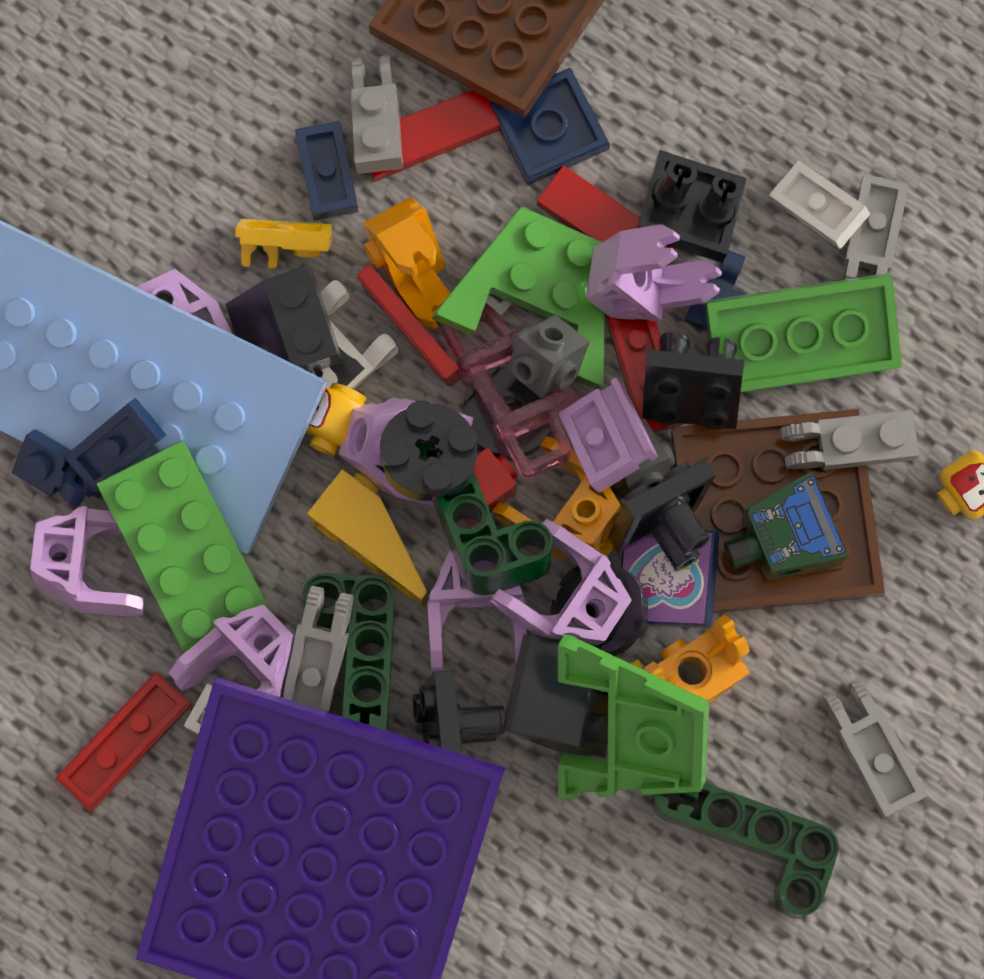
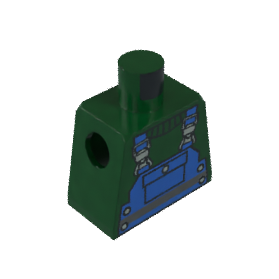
M813 472L803 475L745 510L741 521L746 534L724 542V549L733 569L758 560L766 580L835 568L842 565L849 556Z

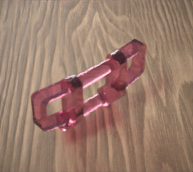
M485 304L479 322L487 323L499 338L467 352L456 335V332L459 330L442 323V335L457 359V366L464 377H470L494 420L492 427L500 441L504 442L522 477L525 479L533 478L569 461L571 445L558 412L582 398L581 395L574 393L570 386L565 389L557 388L552 391L553 394L510 412L487 369L496 367L511 359L513 353L511 349L512 342L521 330L511 332L492 307ZM550 423L559 448L537 459H527L515 437Z

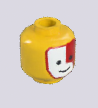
M332 383L330 388H325L306 430V434L312 437L309 445L326 455L334 457L346 439L352 409L365 405L366 397L339 383Z
M969 450L940 471L939 480L943 489L937 493V496L952 516L961 512L966 518L977 520L984 516V455L977 450Z

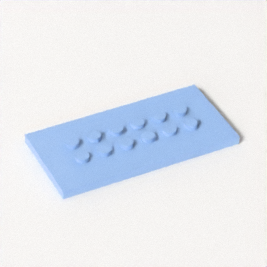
M0 220V431L23 442L25 436L36 429L69 450H73L134 398H137L165 432L166 436L131 465L184 440L239 550L246 554L250 553L264 526L328 381Z

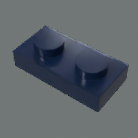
M340 121L295 129L313 221L359 212Z
M134 398L65 455L64 458L95 494L99 491L96 485L97 482L130 466L165 437L166 434L137 398Z

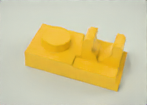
M240 219L235 228V237H240L241 263L244 267L251 266L252 252L257 249L258 245L263 246V250L268 254V268H275L280 257V247L293 250V255L297 257H319L321 251H329L332 243L333 224Z

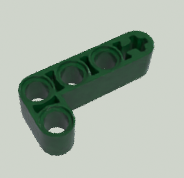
M433 443L418 446L420 449L419 459L426 462L430 457L439 459L442 454L437 456V448ZM475 472L468 484L458 493L449 497L448 494L441 497H432V502L462 580L468 590L474 594L482 596L492 595L499 589L504 591L537 580L549 571L553 550L552 534L549 529L540 522L530 520L497 530ZM468 518L474 519L479 523L471 529L460 528L456 525L462 519ZM526 545H534L542 551L535 556H527L519 552V549ZM482 560L491 561L496 565L492 570L485 572L477 571L472 567L475 563Z
M333 573L317 574L311 577L304 585L302 592L304 608L307 595L312 586L324 588V597H331L336 601L341 593L353 595L354 598L350 622L346 630L349 635L342 717L388 731L395 621L394 590L387 580L379 576ZM369 599H378L385 604L382 608L374 611L366 610L361 606ZM335 604L329 608H322L317 626L331 629ZM368 643L377 644L382 648L380 653L373 656H366L358 651L361 646ZM366 688L374 689L380 694L377 699L371 702H363L355 697L358 691Z
M704 783L701 792L680 793L682 799L692 803L698 799V794L705 796L704 801L698 808L697 820L689 816L694 807L680 804L675 810H671L667 807L669 799L662 796V794H652L651 804L653 811L664 821L783 863L774 889L775 905L782 914L790 918H801L812 914L820 907L839 849L837 836L831 829L814 821ZM717 802L724 803L731 809L733 821L729 827L721 828L712 824L708 816V808L711 804ZM768 819L776 824L779 837L775 844H764L756 837L755 824L758 820ZM805 836H816L824 843L825 855L821 861H811L803 854L801 846ZM791 882H800L809 890L810 901L803 909L792 906L787 900L786 890Z

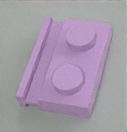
M617 377L610 381L612 385L602 391L596 389L558 412L590 485L598 493L640 469L638 465L650 458L653 461L658 458L624 385Z

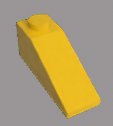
M342 469L308 511L309 523L380 577L387 580L420 607H423L428 601L427 591L381 498L376 495L379 488L361 473L357 472L352 477Z

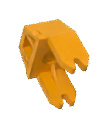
M409 197L362 223L369 240L363 244V248L375 269L383 267L400 298L421 325L436 329L438 325L437 321L432 319L433 313L450 294L436 273L445 269L446 265L426 209L420 206L412 197Z
M546 436L540 444V447L545 450L543 452L544 455L563 469L577 476L581 481L553 522L562 526L601 554L608 556L614 547L607 537L616 521L614 519L615 515L621 511L620 503L610 487L598 493L590 485L574 449L557 439ZM498 502L492 510L497 515L496 519L505 527L531 520L514 508ZM553 546L552 556L555 559L570 558Z
M724 614L714 621L707 632L687 644L681 638L660 652L659 655L663 661L658 664L653 661L644 667L643 670L711 703L750 674L742 662L750 650L745 637L737 634L733 620ZM684 663L696 665L702 672V682L696 685L684 683L679 677L678 667Z

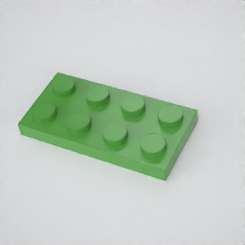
M889 273L713 299L704 303L709 340L721 337L720 354L724 353L725 338L734 340L738 347L735 359L744 360L741 392L902 368L893 276Z
M184 440L96 483L183 653L215 628L213 622L218 618L235 617L241 611L263 604L271 611Z

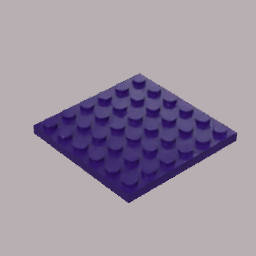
M217 677L212 684L136 959L196 979H441L505 768Z

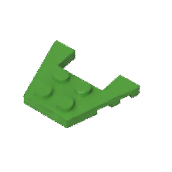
M521 207L487 246L470 270L456 284L444 302L434 311L432 319L471 335L476 331L489 293L546 318L557 315L590 342L578 376H576L574 381L597 389L602 386L604 381L605 313L587 300L586 296L593 248L602 242L525 207Z
M564 634L558 645V682L608 692V761L564 752L558 763V798L576 799L578 793L596 792L597 797H614L618 790L640 789L642 795L701 792L706 781L709 701L586 642Z

